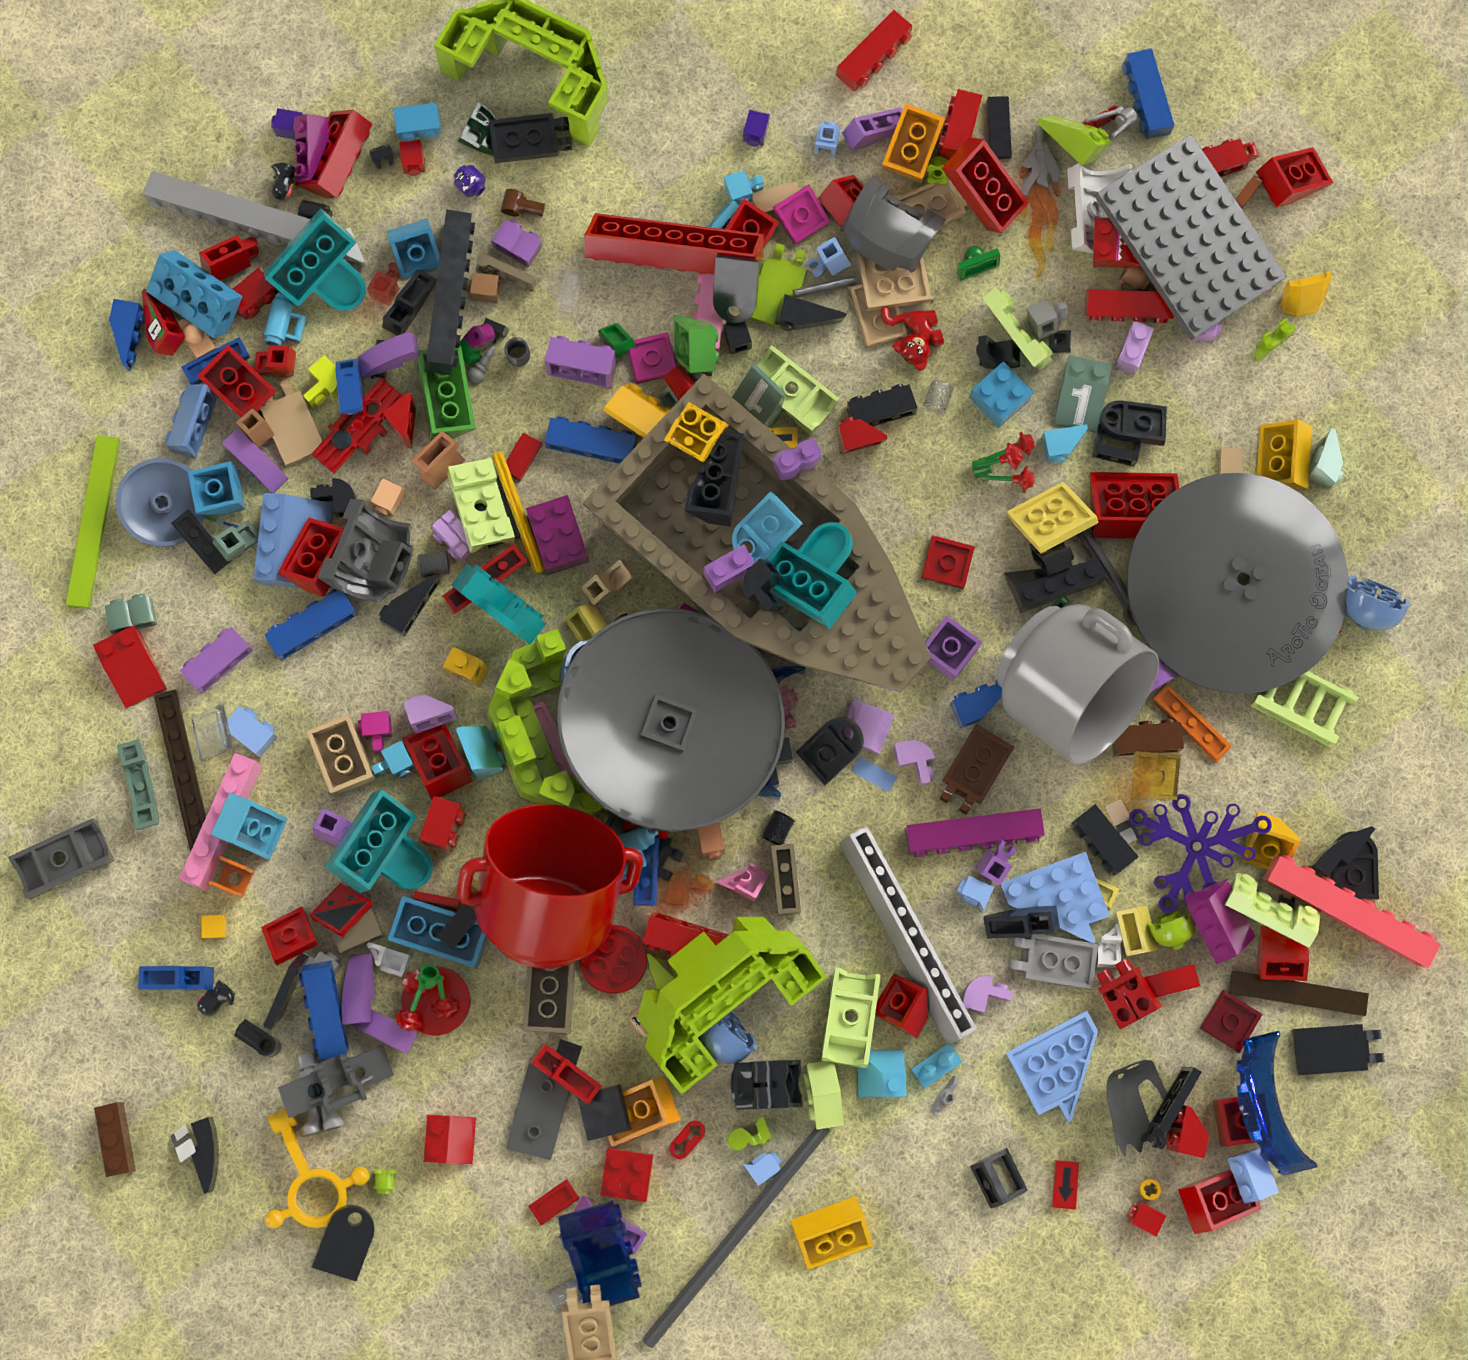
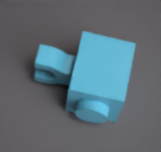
M745 170L724 176V186L730 202L734 200L738 205L743 198L752 202V191L764 189L762 175L748 180Z
M402 741L382 750L381 752L385 760L371 766L377 777L391 770L395 778L398 776L400 778L407 777L412 773V769L416 768Z

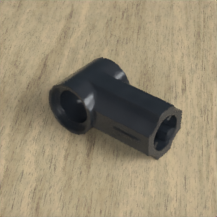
M244 1019L235 1031L234 1036L263 1056L274 1057L281 1050V1043L276 1037L271 1036L247 1019ZM271 1040L273 1048L266 1052L264 1044L266 1041Z

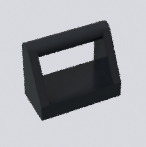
M1099 423L1091 457L1134 467L1139 458L1141 443L1135 442L1133 451L1101 444L1102 433H1106L1102 430Z
M1008 1148L970 1166L990 1209L1004 1205L1028 1191ZM1002 1157L1017 1188L1016 1191L1008 1195L991 1163Z

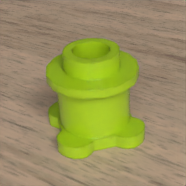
M940 156L931 159L927 167V172L929 173L927 177L928 183H941L944 185L948 182V177L941 169L948 161L947 159Z
M373 1170V1173H376L375 1186L372 1189H377V1194H391V1189H396L394 1187V1174H397V1170Z

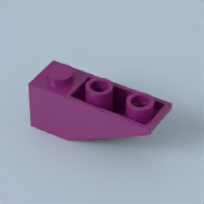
M305 114L294 117L295 173L298 183L313 179L329 140L328 117Z

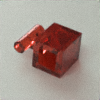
M395 262L389 263V270L386 274L377 271L367 287L371 298L388 307L400 290L396 280L400 278V272Z

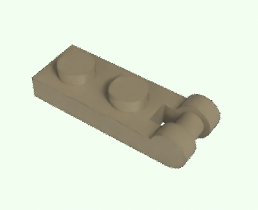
M481 254L477 259L479 269L484 274L491 272L499 275L501 281L507 282L509 280L515 283L517 288L524 291L527 289L533 291L537 285L535 276L489 255Z

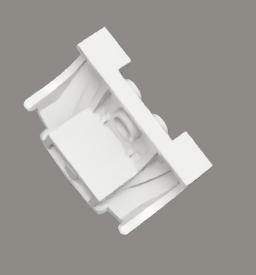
M1080 163L1067 169L1068 188L1075 190L1077 227L1071 229L1072 250L1093 253L1095 218H1108L1094 195L1131 172L1133 167L1131 164L1109 171H1091Z

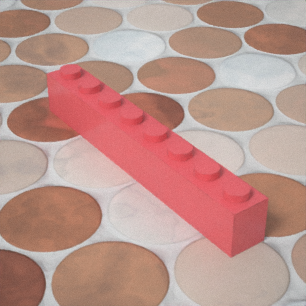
M1283 854L1282 857L1274 856L1262 881L1422 968L1430 967L1441 945L1434 940L1435 936L1425 931H1422V933L1416 931V926L1405 920L1400 922L1394 919L1396 915L1385 909L1380 911L1374 908L1375 903L1365 898L1360 900L1354 897L1356 893L1345 887L1341 890L1334 886L1335 881L1324 876L1321 879L1314 875L1316 871L1304 865L1302 868L1294 864L1296 860Z

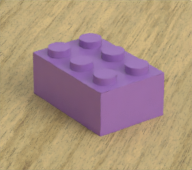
M564 336L550 337L545 357L547 374L550 376L607 388L612 386L617 362L615 350H612L609 346L600 345L597 347L583 340L578 342L569 341Z

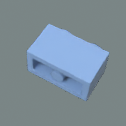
M239 706L223 724L222 728L257 756L261 757L277 738L272 733L275 728L266 721L262 724L257 721L256 717L258 715L247 707L244 710Z
M1262 1147L1246 1150L1228 1158L1231 1171L1244 1203L1260 1201L1279 1192Z

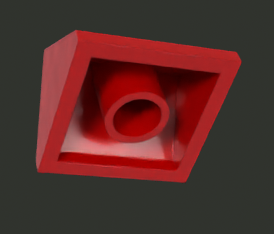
M743 198L725 229L764 234L765 247L779 222Z
M406 393L382 412L389 427L407 448H412L417 408L411 393Z

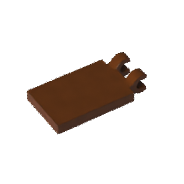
M976 724L942 782L947 784V787L939 799L948 803L953 793H956L965 799L958 811L967 815L974 802L981 805L1012 753L1014 746Z

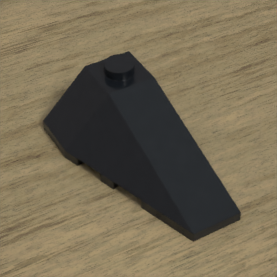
M728 431L721 433L704 465L699 469L696 479L688 488L685 504L686 512L708 524L731 527L744 433Z

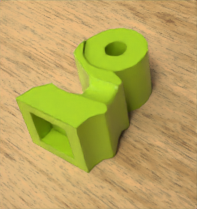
M763 1115L757 1119L755 1125L758 1131L754 1135L749 1134L742 1127L734 1129L728 1136L730 1148L739 1151L744 1149L748 1142L754 1146L765 1144L769 1138H772Z

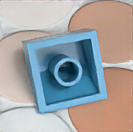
M437 103L393 108L396 133L399 140L413 141L417 137L432 139L442 134L441 116Z
M428 218L387 230L389 242L402 279L413 276L418 269L427 272L439 268L440 254Z
M231 461L188 471L196 514L226 515L246 510L238 468Z

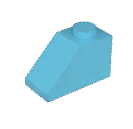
M1087 424L1044 431L1041 440L1046 462L1052 461L1053 464L1065 462V459H1068L1088 429Z

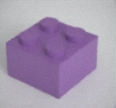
M946 616L926 641L931 655L928 663L954 681L980 648L982 641L949 616Z

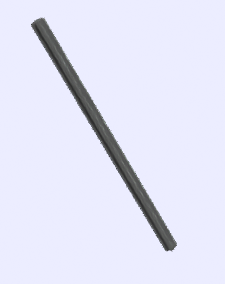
M814 1128L646 1333L642 1340L648 1347L653 1348L828 1135L830 1132L829 1128Z

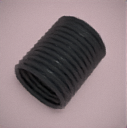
M773 810L761 837L775 845H782L795 820L780 811Z

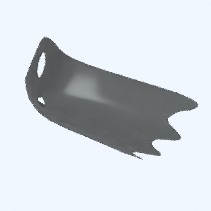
M1141 1060L1117 1069L1109 1075L1107 1080V1101L1116 1147L1119 1145L1124 1157L1126 1156L1127 1144L1133 1145L1139 1153L1142 1152L1144 1143L1141 1140L1142 1135L1149 1129L1150 1122L1139 1093V1085L1148 1079L1157 1088L1163 1100L1167 1094L1152 1060ZM1138 1064L1137 1066H1135V1067H1133V1068L1127 1069V1068H1129V1067H1131V1066H1133V1065ZM1119 1074H1124L1121 1079L1118 1078Z

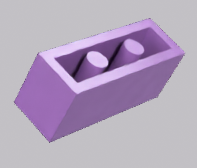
M232 627L221 631L217 636V640L212 644H206L200 650L201 653L197 657L187 660L183 664L184 668L180 670L201 694L253 651Z

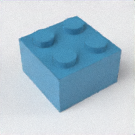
M1003 361L971 390L969 398L1000 428L1030 401L1034 392Z

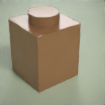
M473 273L472 280H468L467 293H470L472 300L498 303L500 290L499 275Z
M253 408L236 422L240 430L258 448L275 435L267 422Z

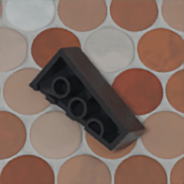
M1098 557L1048 576L1042 569L1004 573L1020 614L1056 601L1061 595L1069 596L1099 585L1106 578Z

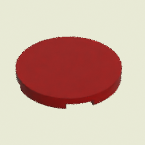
M612 925L611 931L603 945L592 954L579 960L580 969L586 981L595 989L608 994L623 993L635 987L643 978L648 963L647 950L641 938L631 929L620 925Z
M435 966L439 971V975L443 976L444 993L446 995L452 994L453 998L458 1000L456 1005L458 1009L452 1012L449 1017H438L435 1012L431 1011V1001L440 995L438 984H436L433 988L426 989V993L420 996L416 1006V1014L420 1015V1021L422 1022V1026L418 1027L417 1031L427 1035L439 1036L452 1032L465 1021L470 1010L471 997L466 982L458 973L446 967ZM404 990L401 1005L402 1010L407 1011L412 1005L414 996L411 993H406Z

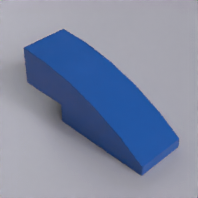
M139 966L138 989H213L214 967Z

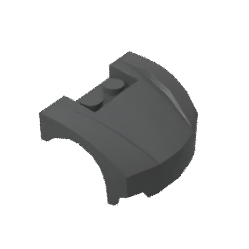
M872 176L850 208L840 231L849 237V244L869 260L890 270H895L896 267L913 273L933 238L940 233L946 219L929 209L922 214L916 208L906 205L897 197L888 194L891 188L889 185Z
M350 499L342 518L347 521L333 557L325 558L317 578L345 594L363 600L382 602L389 594L396 592L408 571L413 554V545H410V529L412 525L410 523L393 521L376 514L369 509L366 501L362 499Z

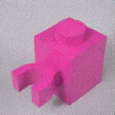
M388 711L361 713V720H358L359 734L362 733L365 739L372 738V746L375 753H382L381 751L384 750L383 737L392 736L391 714Z

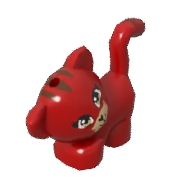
M887 307L881 308V318L885 324L893 327L901 322H905L914 332V334L907 335L902 340H897L892 346L894 351L900 353L904 360L912 364L918 371L924 370L928 363L927 359L931 354L929 343L931 342L934 347L944 344L941 330L932 329L938 324L935 310H915L891 318L889 316V309Z

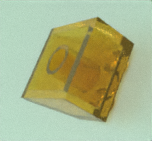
M1135 751L1131 799L1177 801L1181 755Z

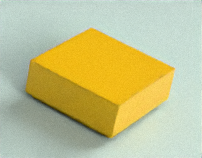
M202 915L201 938H226V915Z

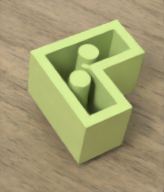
M822 1061L807 1064V1073L803 1074L805 1088L810 1087V1090H807L808 1104H812V1106L808 1107L810 1121L815 1120L816 1129L843 1126L841 1091L835 1063Z

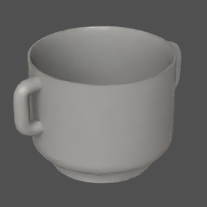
M1071 604L1063 608L1050 606L1034 615L1015 635L1001 659L997 672V682L1002 688L1001 699L1004 710L1013 720L1047 744L1069 763L1075 766H1083L1107 750L1134 720L1148 698L1156 680L1159 669V657L1154 650L1132 636L1126 625L1100 608H1092L1085 604Z

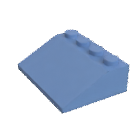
M263 493L254 580L259 585L298 587L279 575L278 571L308 518L332 524L333 503L286 494Z

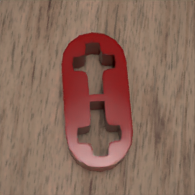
M690 1121L672 1141L670 1153L674 1158L680 1160L686 1158L705 1135V1127L700 1121ZM697 1124L700 1125L699 1131L701 1135L699 1137L695 1135L689 1140L687 1138L691 1133L689 1127L691 1125L694 1127ZM684 1140L688 1141V1144L684 1147L686 1153L684 1155L682 1153L676 1155L674 1153L676 1150L674 1145L676 1143L680 1145Z

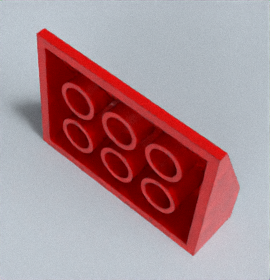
M1090 472V510L1098 519V523L1091 527L1092 537L1135 539L1142 524L1155 507L1180 488L1178 474Z

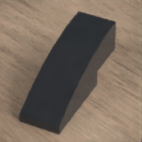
M418 269L397 294L395 303L383 316L382 328L396 336L404 334L424 305L437 279Z
M1371 826L1339 839L1318 855L1309 865V868L1316 871L1315 873L1322 878L1323 876L1328 877L1338 863L1341 866L1349 865L1375 831V828Z
M1056 905L1014 909L983 917L987 939L1028 938L1032 934L1055 933L1060 927Z
M206 1117L191 1123L198 1145L194 1147L196 1152L191 1157L204 1194L213 1192L219 1164V1144L213 1117Z

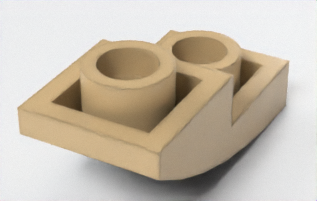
M796 182L753 193L755 206L765 213L774 211L772 207L797 192L798 186Z

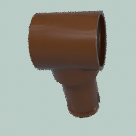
M506 189L501 207L503 214L517 217L526 212L543 217L545 203L527 200V197H524V193L519 190Z

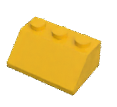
M628 383L620 387L606 404L603 411L640 436L645 437L671 410V407H664L660 404L658 398L652 395L648 396L642 392V388L638 385Z
M1299 419L1260 425L1257 475L1281 482L1296 491L1308 490L1312 426Z
M856 1196L790 1220L808 1270L873 1246L864 1214Z

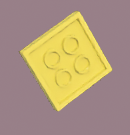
M1064 482L1007 511L1008 518L1040 554L1098 523L1097 516Z

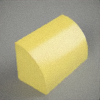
M592 603L578 606L564 618L579 642L583 640L588 641L598 631L608 625L596 605Z
M1148 906L1117 912L1127 957L1158 951L1156 941L1153 939L1148 927V923L1151 922Z

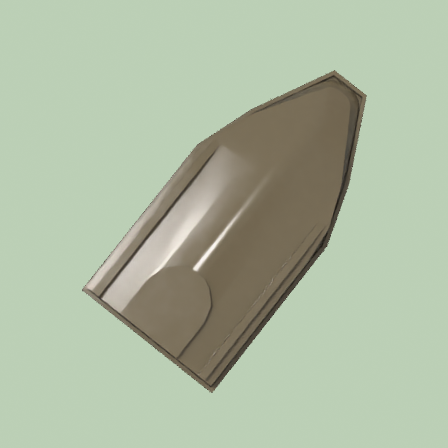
M703 374L583 502V505L597 516L598 520L735 638L753 645L759 651L789 660L803 667L902 692L928 663L931 655L894 567L861 511L850 498L815 468L801 470L791 479L780 480L773 467L774 458L780 452L791 448L708 376ZM688 402L729 424L723 431L744 433L731 527L708 524L685 511L688 488L696 479L699 469L704 465L705 461L702 462L664 439ZM771 491L803 523L784 542L794 549L799 550L818 526L829 522L842 524L852 536V551L836 574L848 580L857 594L830 629L777 596L775 597L783 608L777 613L765 612L759 607L757 602L746 599L743 592L744 577L714 593L703 575L704 566L734 550L732 535L735 527ZM744 541L742 545L744 544L748 552L751 553L753 550L752 543Z

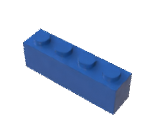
M1152 48L1128 53L1125 61L1122 63L1124 75H1128V90L1134 96V110L1140 116V131L1145 133L1146 139L1171 134L1175 124Z
M565 417L550 418L545 438L547 449L618 464L636 447L637 443L636 436L630 431H612L607 426L593 427L584 421H578V423L569 422V419Z
M336 589L331 590L325 595L326 598L319 602H311L306 606V610L301 613L291 614L287 621L281 625L275 624L271 626L264 635L277 657L281 661L357 616V612L345 593Z
M332 960L304 965L302 973H299V982L301 987H305L306 995L303 996L305 1009L310 1011L311 1017H308V1025L310 1031H314L315 1039L312 1040L313 1050L315 1053L318 1052L319 1060L332 1058L343 1053L347 1054L349 1043L345 1025H342V1009Z

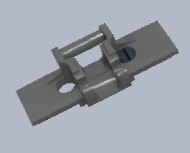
M381 1045L351 1058L346 1053L313 1065L314 1072L279 1086L278 1089L288 1118L323 1105L324 1111L328 1116L332 1114V1111L360 1099L362 1101L367 1100L364 1087L391 1077L394 1074L384 1045ZM356 1066H362L364 1073L362 1077L356 1079L352 1070ZM349 1085L350 1087L354 1086L357 1090L328 1102L327 1097L333 1094L332 1091Z

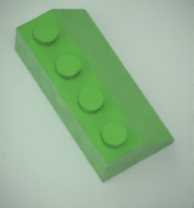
M461 346L455 348L454 354H458L457 368L452 367L451 375L425 371L428 349L419 350L420 358H416V366L430 442L441 431L453 439L475 430L476 426Z

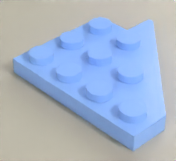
M1086 852L1001 883L1008 905L1017 909L1056 905L1059 928L1090 943H1094L1095 939L1089 924L1110 916Z
M1087 1011L1006 1052L1037 1115L1059 1106L1066 1121H1072L1098 1033Z

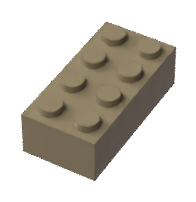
M576 961L558 968L527 966L523 1031L571 1034Z

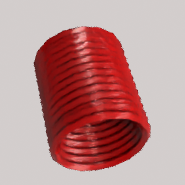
M683 365L676 366L663 378L679 400L695 384Z

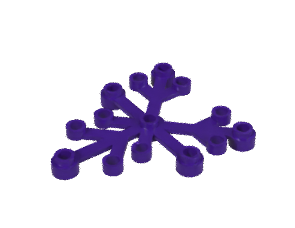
M1179 794L1173 798L1172 806L1181 814L1188 834L1187 837L1171 829L1167 817L1168 809L1163 804H1157L1153 809L1159 823L1148 818L1147 813L1142 809L1132 810L1129 814V821L1132 825L1136 827L1146 826L1155 831L1152 833L1145 832L1140 835L1139 841L1142 845L1150 846L1154 841L1169 837L1185 845L1188 853L1179 872L1167 876L1160 875L1155 878L1154 885L1158 889H1164L1173 883L1168 895L1160 898L1159 908L1165 913H1172L1178 907L1176 898L1181 888L1184 892L1183 899L1185 902V896L1189 892H1195L1192 889L1188 874L1196 859L1205 882L1202 889L1218 883L1212 877L1205 856L1219 862L1225 868L1233 865L1234 859L1231 855L1222 854L1209 847L1219 844L1242 855L1243 859L1247 861L1253 860L1256 856L1253 848L1244 847L1232 840L1254 832L1260 834L1268 833L1272 828L1270 818L1261 815L1256 817L1252 824L1228 831L1234 818L1240 814V807L1237 804H1229L1216 835L1207 838L1213 824L1218 822V814L1214 811L1206 812L1204 815L1205 821L1197 834L1189 811L1191 800L1188 796ZM1181 799L1186 801L1184 808L1178 806V801ZM1160 806L1165 809L1162 815H1158L1156 812ZM1232 806L1237 807L1238 811L1235 815L1229 813V808ZM1210 813L1216 816L1214 822L1207 820V816ZM1137 814H1142L1143 820L1141 822L1135 820ZM1262 820L1267 822L1265 829L1259 828V822ZM1145 835H1149L1151 839L1147 844L1142 841ZM1195 842H1199L1201 844V849L1199 851H1195L1193 849V844ZM1247 849L1253 852L1251 858H1246L1244 855ZM1226 856L1231 859L1229 865H1224L1222 859ZM1159 878L1165 879V885L1162 887L1157 884ZM1168 899L1173 902L1171 908L1165 906V901Z

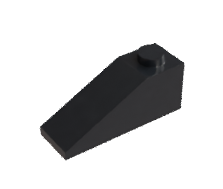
M785 294L780 300L774 324L779 325V328L785 331L800 330L840 323L846 318L847 313Z
M432 575L391 600L389 605H385L381 609L379 614L380 622L405 637L440 583L438 577Z

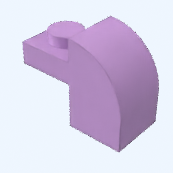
M915 740L895 743L893 749L897 767L902 768L915 765L919 785H929L930 779L933 778L931 765L927 766V762H932L935 759L931 749L926 744Z
M982 976L971 981L966 986L962 1002L967 1010L984 1013L988 996L1011 1001L1013 991L1008 990L1007 985L999 983L991 986L993 977Z

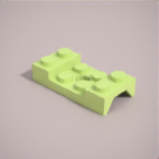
M996 287L983 297V300L1033 367H1037L1039 371H1042L1054 362L1051 358L1053 352L1043 341L1039 343L1036 339L1032 340L1027 332L1023 329L1019 330L1018 327L1021 324L1012 315L1016 311L1012 306L1015 301L1005 290L1000 291Z
M772 345L757 365L786 393L781 410L792 417L794 423L809 435L816 431L839 403V398ZM793 384L798 388V391L794 394H789L785 388L787 385Z
M488 458L449 466L447 475L470 553L476 552L485 545L494 543L513 544L515 536L498 489L497 476L492 459ZM477 503H483L487 509L485 511H477L474 506Z
M1237 872L1230 884L1232 890L1225 905L1310 948L1318 934L1320 914L1310 906L1299 904L1296 911H1294L1288 904L1272 900L1268 894L1256 891L1258 883L1247 874L1242 875Z
M835 967L821 1061L867 1068L881 975L848 973L841 968ZM854 1011L858 1016L857 1021L853 1023L848 1022L845 1019V1013Z

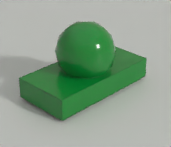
M969 247L964 254L965 260L958 263L957 275L961 281L999 267L1000 252L998 248L984 253L981 247Z
M618 323L598 330L599 337L604 343L611 347L612 350H615L616 358H623L627 355L629 349L636 347L634 340Z

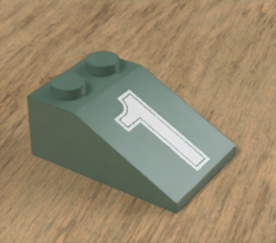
M1071 355L1068 356L1054 419L1055 425L1074 427L1087 424V431L1097 432L1112 364Z
M753 364L732 398L763 425L770 428L779 418L786 393L756 364Z

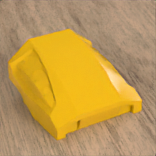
M1331 272L1288 281L1282 292V311L1294 317L1316 313L1324 303V298L1332 278Z
M688 402L685 409L674 421L664 440L704 462L717 439L729 424Z

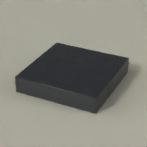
M621 1084L600 1089L589 1105L577 1097L587 1141L632 1130Z

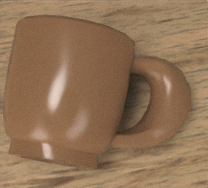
M1124 268L1119 278L1121 281L1117 285L1116 290H1144L1150 279L1143 268ZM1123 283H1126L1127 285L1133 287L1134 289H1133V290H1126V289H1124V288H1123Z

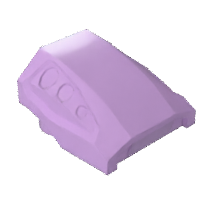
M853 699L846 718L853 720L860 727L864 737L863 749L866 748L879 755L894 714ZM845 727V736L848 738H852L853 731L850 728Z

